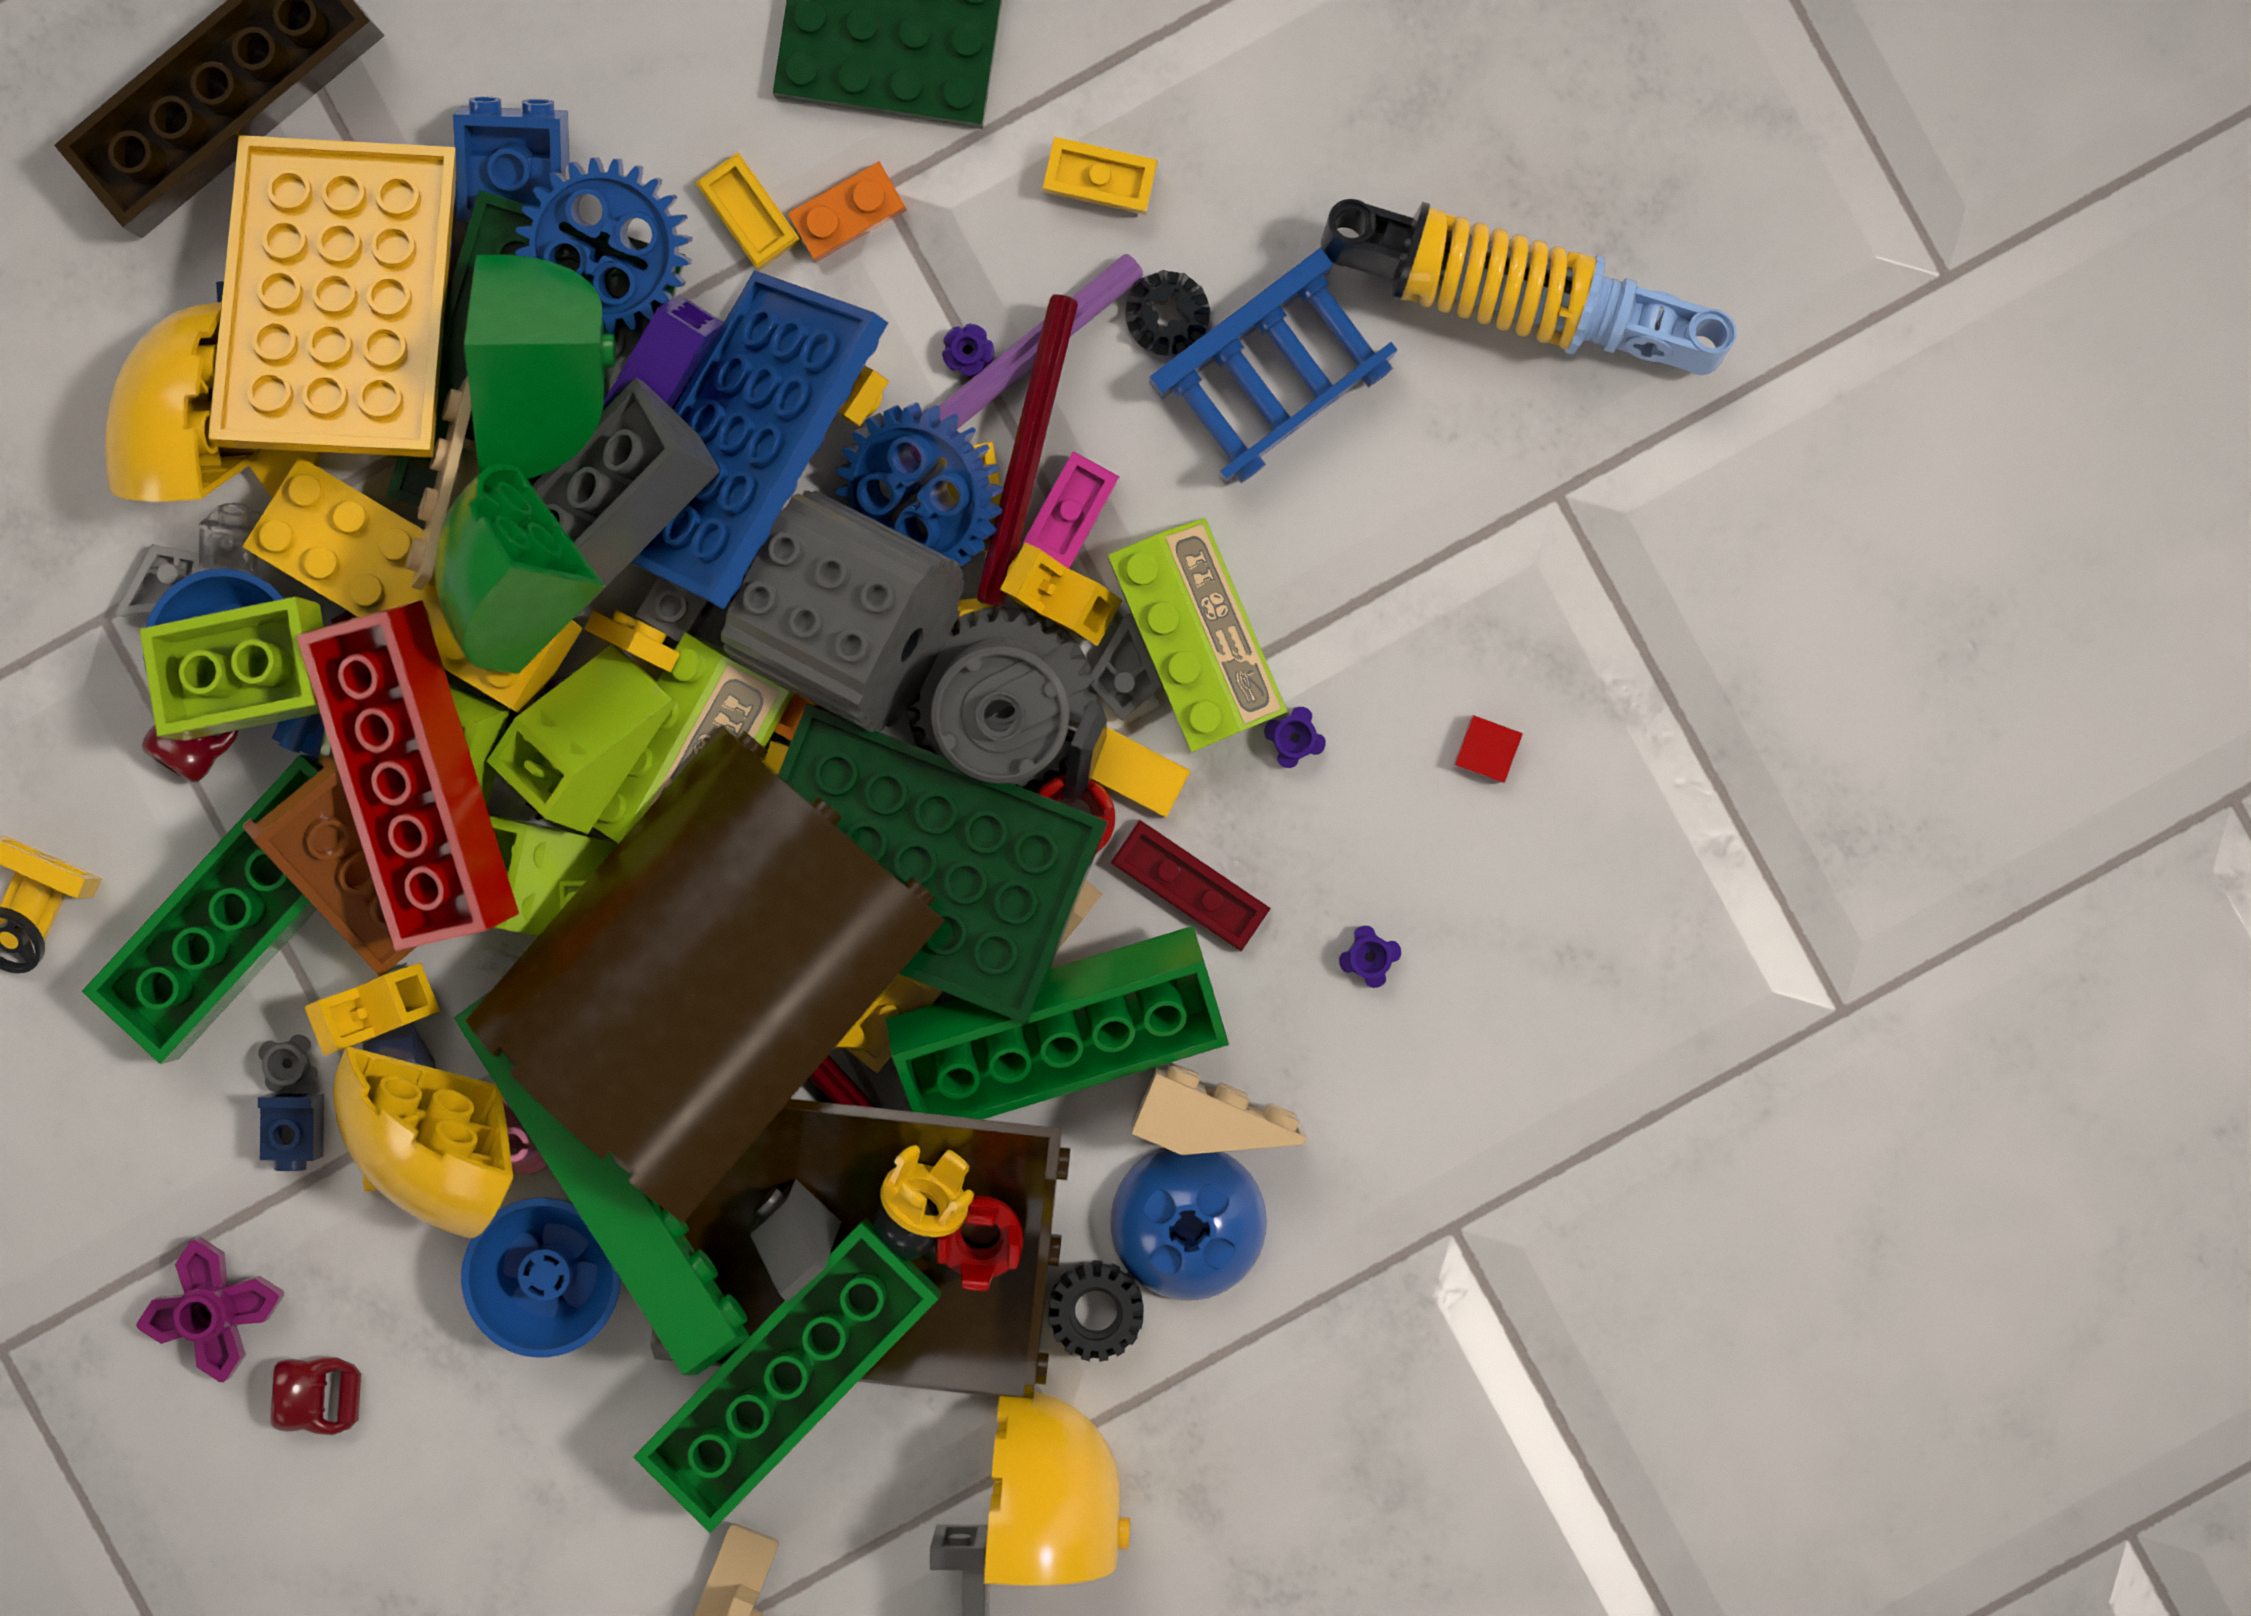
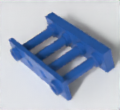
M1321 247L1149 376L1150 385L1162 400L1171 393L1177 399L1183 397L1229 458L1231 463L1221 469L1219 474L1225 484L1234 477L1241 484L1266 465L1261 457L1361 381L1369 388L1394 369L1389 363V360L1397 352L1394 344L1390 342L1375 353L1326 288L1330 283L1325 277L1330 274L1333 263ZM1298 297L1304 303L1310 301L1358 365L1357 368L1334 385L1284 321L1287 314L1283 311V308ZM1255 329H1258L1261 335L1267 333L1316 397V399L1292 417L1289 416L1241 352L1245 347L1240 341ZM1214 360L1219 367L1226 366L1273 429L1272 432L1249 449L1199 385L1202 378L1198 372Z

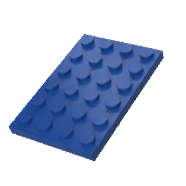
M756 270L751 274L725 319V324L673 409L701 437L720 472L630 562L722 609H725L732 595L740 588L745 572L759 548L768 539L772 525L786 501L795 492L799 478L813 454L822 445L826 431L841 405L849 398L853 384L868 358L876 351L879 339L888 325V322L875 312Z

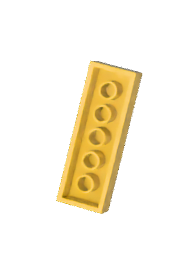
M299 456L242 547L357 617L423 600L443 668L518 714H521L530 707L537 697L540 698L583 628L571 620L519 674L494 670L488 671L473 665L460 649L445 620L436 588L435 565L432 577L422 591L411 588L414 571L406 569V562L414 538L422 539L424 530Z

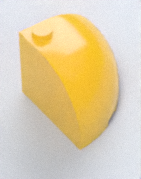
M222 302L187 307L161 320L140 339L121 367L110 397L105 432L106 472L109 490L113 495L128 500L152 502L201 500L257 460V449L212 446L208 440Z
M346 1046L335 1074L333 1102L336 1121L342 1139L356 1165L377 1190L414 1217L455 1235L470 1239L479 1236L497 1213L513 1179L503 1095L496 1084Z
M1034 1391V1399L999 1396L997 1411L998 1430H996L991 1475V1480H995V1483H993L988 1515L984 1583L1032 1586L1062 1585L1091 1581L1111 1574L1117 1568L1118 1549L1129 1550L1130 1517H1120L1121 1492L1119 1473L1115 1459L1104 1437L1085 1415L1073 1406L1053 1396Z

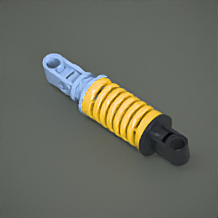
M1357 199L1342 200L1336 203L1330 210L1321 237V249L1332 263L1392 280V300L1394 301L1410 300L1417 302L1419 298V303L1422 306L1431 307L1435 302L1438 286H1440L1441 291L1437 307L1441 312H1451L1456 300H1459L1457 315L1460 318H1470L1475 306H1478L1476 319L1480 324L1487 325L1491 323L1494 313L1498 312L1496 327L1503 331L1509 330L1514 318H1518L1515 331L1519 336L1523 337L1530 334L1533 324H1537L1536 339L1539 342H1549L1558 345L1569 354H1575L1583 340L1592 341L1595 344L1600 343L1602 350L1614 353L1618 349L1646 361L1661 362L1687 370L1696 375H1707L1714 372L1720 366L1737 336L1734 321L1723 311L1680 300L1669 293L1638 287L1637 281L1625 278L1621 282L1614 278L1610 279V277L1605 276V257L1599 255L1592 257L1569 251L1567 256L1566 250L1560 246H1554L1548 251L1547 244L1543 241L1535 240L1529 245L1526 236L1515 234L1509 239L1508 232L1501 228H1496L1489 234V228L1486 224L1477 222L1470 228L1467 218L1447 214L1442 210L1430 207V203L1423 201L1412 218L1366 204ZM1337 229H1352L1359 237H1345ZM1697 336L1710 339L1716 348L1702 345Z

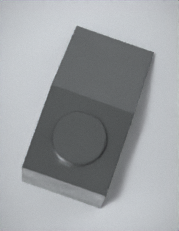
M797 1179L782 1192L775 1187L761 1199L754 1209L758 1217L750 1234L779 1295L787 1302L825 1269L842 1222Z

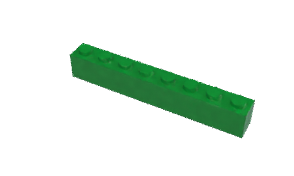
M485 994L453 1017V1019L682 1375L700 1374L750 1338V1335L743 1326L747 1322L746 1314L731 1295L728 1294L724 1297L713 1279L718 1276L717 1270L708 1256L700 1249L695 1252L684 1236L689 1231L686 1222L683 1223L631 1184L628 1180L632 1175L612 1160L613 1153L609 1152L602 1160L574 1136L510 1075L511 1070L515 1066L502 1052L497 1058L477 1038L465 1020L487 996Z

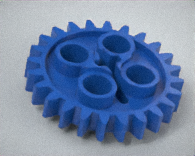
M600 157L590 158L587 174L577 161L568 163L569 180L558 171L549 174L554 190L550 191L541 186L533 189L541 205L539 207L533 205L522 207V211L533 219L532 226L516 228V233L530 240L529 246L520 248L515 253L517 256L538 258L559 264L557 255L561 246L565 243L574 246L581 258L580 267L576 273L584 277L596 289L602 303L605 327L609 334H615L619 330L620 318H623L630 330L639 328V311L651 320L657 311L654 301L665 304L673 299L666 289L667 286L682 287L685 285L686 281L674 271L676 267L692 264V259L679 254L678 246L686 245L693 240L691 236L677 234L676 227L684 223L688 217L686 214L671 216L668 209L675 203L678 197L675 194L662 198L657 195L662 183L660 177L643 184L641 182L643 166L636 165L630 170L628 175H624L622 159L616 158L612 160L608 171L605 172ZM587 194L595 196L602 205V217L595 225L585 222L579 214V203ZM635 218L643 219L651 228V242L644 249L634 246L628 238V225ZM567 222L592 238L603 237L609 234L608 244L612 248L645 260L648 263L647 269L642 270L617 254H610L600 258L598 256L600 253L598 245L563 232L561 224ZM613 267L622 269L629 277L630 287L624 297L615 296L607 288L606 276Z
M914 402L904 407L903 411L899 405H895L885 410L884 416L878 413L866 420L867 426L858 428L851 433L856 443H852L841 450L843 455L851 462L836 468V473L848 479V484L835 490L836 494L850 499L848 507L959 563L960 567L971 561L970 555L974 556L986 548L982 539L990 537L996 531V528L988 519H993L1002 513V508L990 502V498L1003 492V487L989 483L988 476L999 470V467L994 464L984 465L981 460L990 449L988 444L974 448L970 442L975 435L976 429L972 427L962 433L957 431L959 419L957 414H953L941 422L940 409L937 405L924 410L923 414L919 403ZM910 443L920 452L921 463L917 462L911 455ZM944 458L947 463L943 470L918 492V501L906 507L901 512L902 514L898 517L896 523L892 521L893 513L918 491L921 486L919 480L932 474L941 459ZM880 481L888 487L890 499L881 492ZM948 482L952 483L958 490L959 501L954 499L949 493ZM917 518L923 521L927 527L928 537L919 530Z

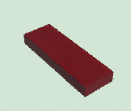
M1140 819L1110 862V864L1241 952L1271 909Z

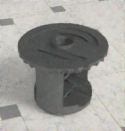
M991 607L979 609L958 617L953 625L955 629L952 627L912 707L907 706L909 726L916 744L921 749L947 758L956 768L975 779L990 783H1011L1032 792L1038 790L1047 781L1066 773L1071 745L1070 742L1065 741L1069 720L1080 723L1090 700L1097 702V692L1091 686L1095 680L1093 677H1090L1092 670L1079 645L1064 629L1037 613L1013 607ZM1012 705L1015 708V711L1010 716L997 717L994 715Z

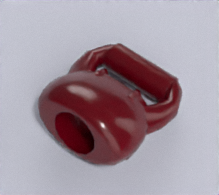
M154 725L146 733L142 749L147 755L170 771L191 783H195L208 774L216 759L235 742L239 730L225 732L218 737L210 735L181 741L157 737Z
M324 1357L311 1361L286 1359L277 1362L274 1365L271 1426L280 1431L290 1432L303 1429L321 1435H335L351 1429L359 1421L362 1373L355 1364L338 1357ZM333 1371H340L337 1422L323 1418V1412H325V1386L327 1385L326 1374Z

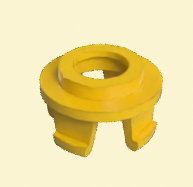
M912 1145L898 1155L894 1162L897 1164L896 1168L888 1173L882 1184L880 1194L883 1207L897 1224L910 1232L927 1237L949 1235L962 1225L968 1212V1206L974 1197L971 1190L968 1189L964 1192L962 1189L969 1165L950 1149L934 1167L918 1164L920 1149L917 1145ZM927 1198L932 1200L937 1206L939 1215H924Z

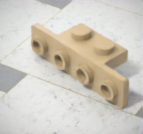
M468 375L458 390L450 388L444 403L442 420L449 421L450 423L446 439H437L433 450V457H431L430 469L438 471L434 489L428 487L425 489L419 507L418 519L426 521L422 539L414 538L406 562V569L414 571L411 588L421 591L432 577L437 542L446 515L460 493L479 475L475 441L465 438L471 412Z
M732 1523L728 1528L694 1616H762L763 1612L754 1609L778 1549L779 1541L740 1524Z

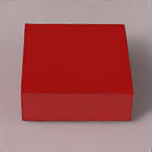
M1471 715L1453 765L1505 783L1523 733Z

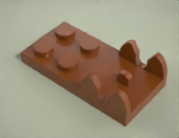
M327 755L319 761L324 767L320 772L258 823L250 818L242 826L253 841L375 973L381 977L416 947L398 951L394 949L337 764Z

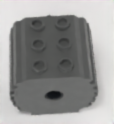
M804 491L802 495L798 493L792 496L787 507L779 513L770 529L768 539L760 547L756 557L753 558L749 565V571L727 611L726 624L721 632V640L725 643L723 649L732 660L870 732L875 730L882 731L885 726L890 727L894 724L899 714L908 705L912 707L960 614L958 603L964 591V581L961 580L964 574L959 569V563L818 491Z

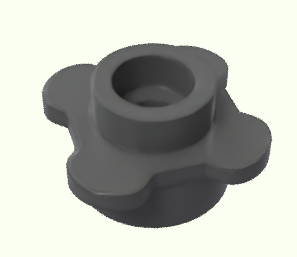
M297 1034L292 1036L287 1042L277 1044L274 1041H266L261 1045L258 1054L262 1060L263 1073L266 1076L265 1085L269 1090L281 1092L288 1085L299 1083L302 1086H308L316 1080L317 1069L311 1065L308 1054L311 1042L306 1036ZM286 1058L292 1060L291 1068L284 1066L283 1062Z

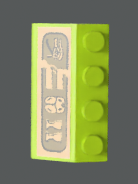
M1206 518L1155 534L1108 554V561L1137 625L1190 753L1288 712Z
M685 632L675 649L680 655L671 673L664 670L657 681L661 687L677 700V703L593 827L619 844L721 725L736 737L743 731H746L765 747L795 693L728 657L729 654L721 647Z

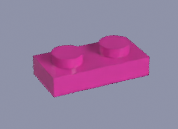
M1073 451L1026 535L1022 546L1026 542L1037 547L1070 569L1120 476Z

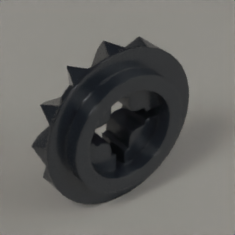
M1161 270L1143 277L1129 294L1125 311L1126 323L1133 339L1145 350L1163 356L1178 355L1204 336L1209 324L1210 306L1202 286L1197 284L1186 273ZM1174 292L1178 293L1176 310L1183 314V318L1190 321L1188 323L1183 320H1170L1167 327L1164 326L1160 334L1157 332L1159 328V314L1153 310V307L1147 305V302L1153 305L1156 303L1165 305L1168 298H1172Z

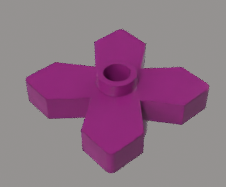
M197 1237L188 1243L175 1263L184 1294L161 1296L151 1300L138 1320L136 1327L160 1344L181 1337L194 1342L196 1367L218 1382L223 1383L233 1376L246 1356L237 1325L263 1323L270 1319L283 1299L284 1291L260 1275L228 1286L225 1252L204 1238ZM206 1306L209 1308L211 1315L207 1312Z

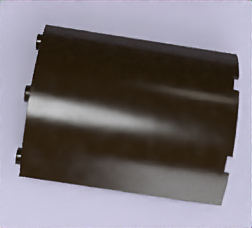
M722 725L465 1020L473 1033L492 1055L497 1058L502 1052L515 1066L511 1070L510 1075L553 1117L602 1160L609 1152L613 1153L612 1160L632 1175L628 1181L683 1223L945 921L930 907L931 903L936 899L931 892L912 876L905 884L836 826L843 817L819 796L810 803L762 759L769 752L746 731H743L736 737Z
M790 1099L685 1220L689 1231L684 1236L695 1252L700 1249L711 1260L718 1273V1276L713 1279L724 1297L729 1294L739 1303L747 1317V1322L743 1326L751 1336L785 1301L779 1295L750 1236L758 1217L754 1209L769 1191L776 1187L782 1192L797 1179L842 1221L830 1252L831 1254L866 1217L874 1224V1216L882 1204L880 1194L882 1184L888 1173L896 1168L897 1164L894 1162L903 1150L912 1145H917L920 1149L918 1164L934 1167L950 1149L969 1165V1170L965 1175L962 1186L964 1192L969 1189L973 1192L974 1196H987L998 1199L1007 1204L1019 1217L1024 1231V1242L1018 1267L993 1277L988 1291H969L962 1289L959 1273L952 1270L946 1263L940 1264L936 1262L935 1245L932 1251L920 1258L910 1260L942 1293L939 1299L858 1382L993 1397L1010 1396L1034 1399L1035 1384L1046 1385L1049 1353L1039 1352L1048 1266L1059 1267L1062 1235L1052 1234L1057 1180L1067 1181L1071 1148L1060 1147L1062 1128ZM927 1198V1200H929L932 1203V1205L934 1206L939 1215L937 1206L933 1203L932 1200ZM964 1223L961 1228L962 1237L965 1242L971 1247L978 1249L994 1245L1000 1236L999 1227L995 1223L993 1226L968 1225ZM652 1328L650 1346L654 1359L673 1361ZM742 1344L711 1366L721 1367Z

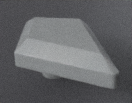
M152 544L118 605L115 614L119 617L151 613L158 600L175 583L191 574L205 570L207 555Z

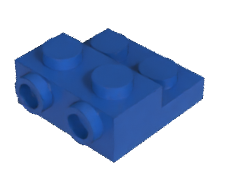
M489 96L472 97L469 99V106H462L453 114L454 147L456 148L457 216L459 221H470L479 190L526 205L539 207L541 202L534 194L533 189L541 186L550 191L554 190L549 178L551 172L558 171L566 178V167L570 163L568 110H554L553 100L526 99L522 101V108H502L500 98Z

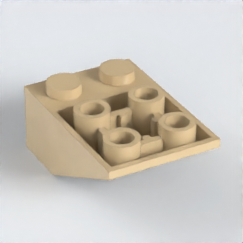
M1174 1062L1169 1063L1167 1070L1159 1066L1155 1067L1131 1124V1134L1180 1155L1304 1145L1307 1138L1303 1128L1298 1125L1300 1120L1296 1118L1297 1115L1271 1103H1268L1265 1111L1248 1104L1250 1099L1247 1098V1093L1219 1082L1216 1090L1199 1083V1073Z

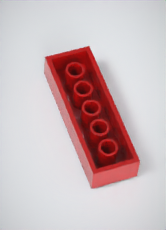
M423 600L296 635L395 951L484 932L519 914Z

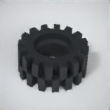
M1093 1260L1091 1264L1079 1263L1075 1265L1073 1270H1067L1061 1276L1051 1292L1048 1320L1049 1326L1053 1329V1336L1057 1343L1061 1342L1065 1346L1064 1350L1070 1355H1073V1353L1080 1355L1081 1360L1090 1362V1358H1099V1362L1107 1361L1109 1356L1114 1354L1117 1357L1125 1352V1348L1129 1344L1133 1345L1139 1330L1142 1329L1144 1304L1140 1288L1136 1286L1134 1278L1128 1272L1124 1273L1120 1270V1266L1111 1263V1265L1102 1264V1260ZM1090 1291L1107 1293L1112 1297L1117 1306V1315L1114 1322L1103 1330L1094 1331L1087 1329L1080 1324L1076 1317L1075 1307L1078 1300Z

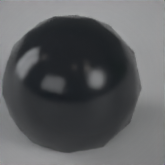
M927 1200L924 1215H938L932 1203ZM881 1204L874 1216V1232L884 1244L904 1261L920 1258L932 1251L937 1237L918 1235L901 1227L888 1215L883 1204Z

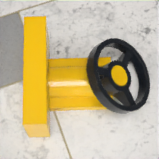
M0 836V865L15 871L0 905V948L9 953H18L27 962L17 963L0 956V969L10 973H26L33 970L43 959L45 940L66 894L76 899L94 898L102 878L11 837Z

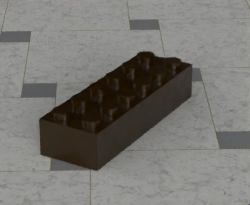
M227 0L54 144V146L122 228L140 238H144L236 161L239 135L266 136L385 35L356 0Z

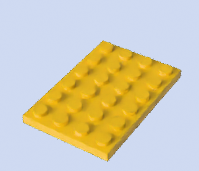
M239 135L208 440L212 446L433 457L456 188L455 147Z

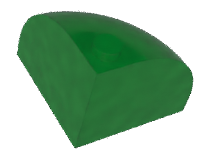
M476 255L464 348L478 470L480 474L487 466L510 464L517 466L526 479L545 474L565 464L577 455L593 436L602 415L605 368L615 367L614 334H604L602 303L596 289L584 277L573 270L550 261L527 256Z
M493 464L487 466L460 493L447 513L441 527L435 555V582L439 603L447 625L468 661L479 668L488 671L494 670L519 674L605 587L604 583L526 477L515 465Z

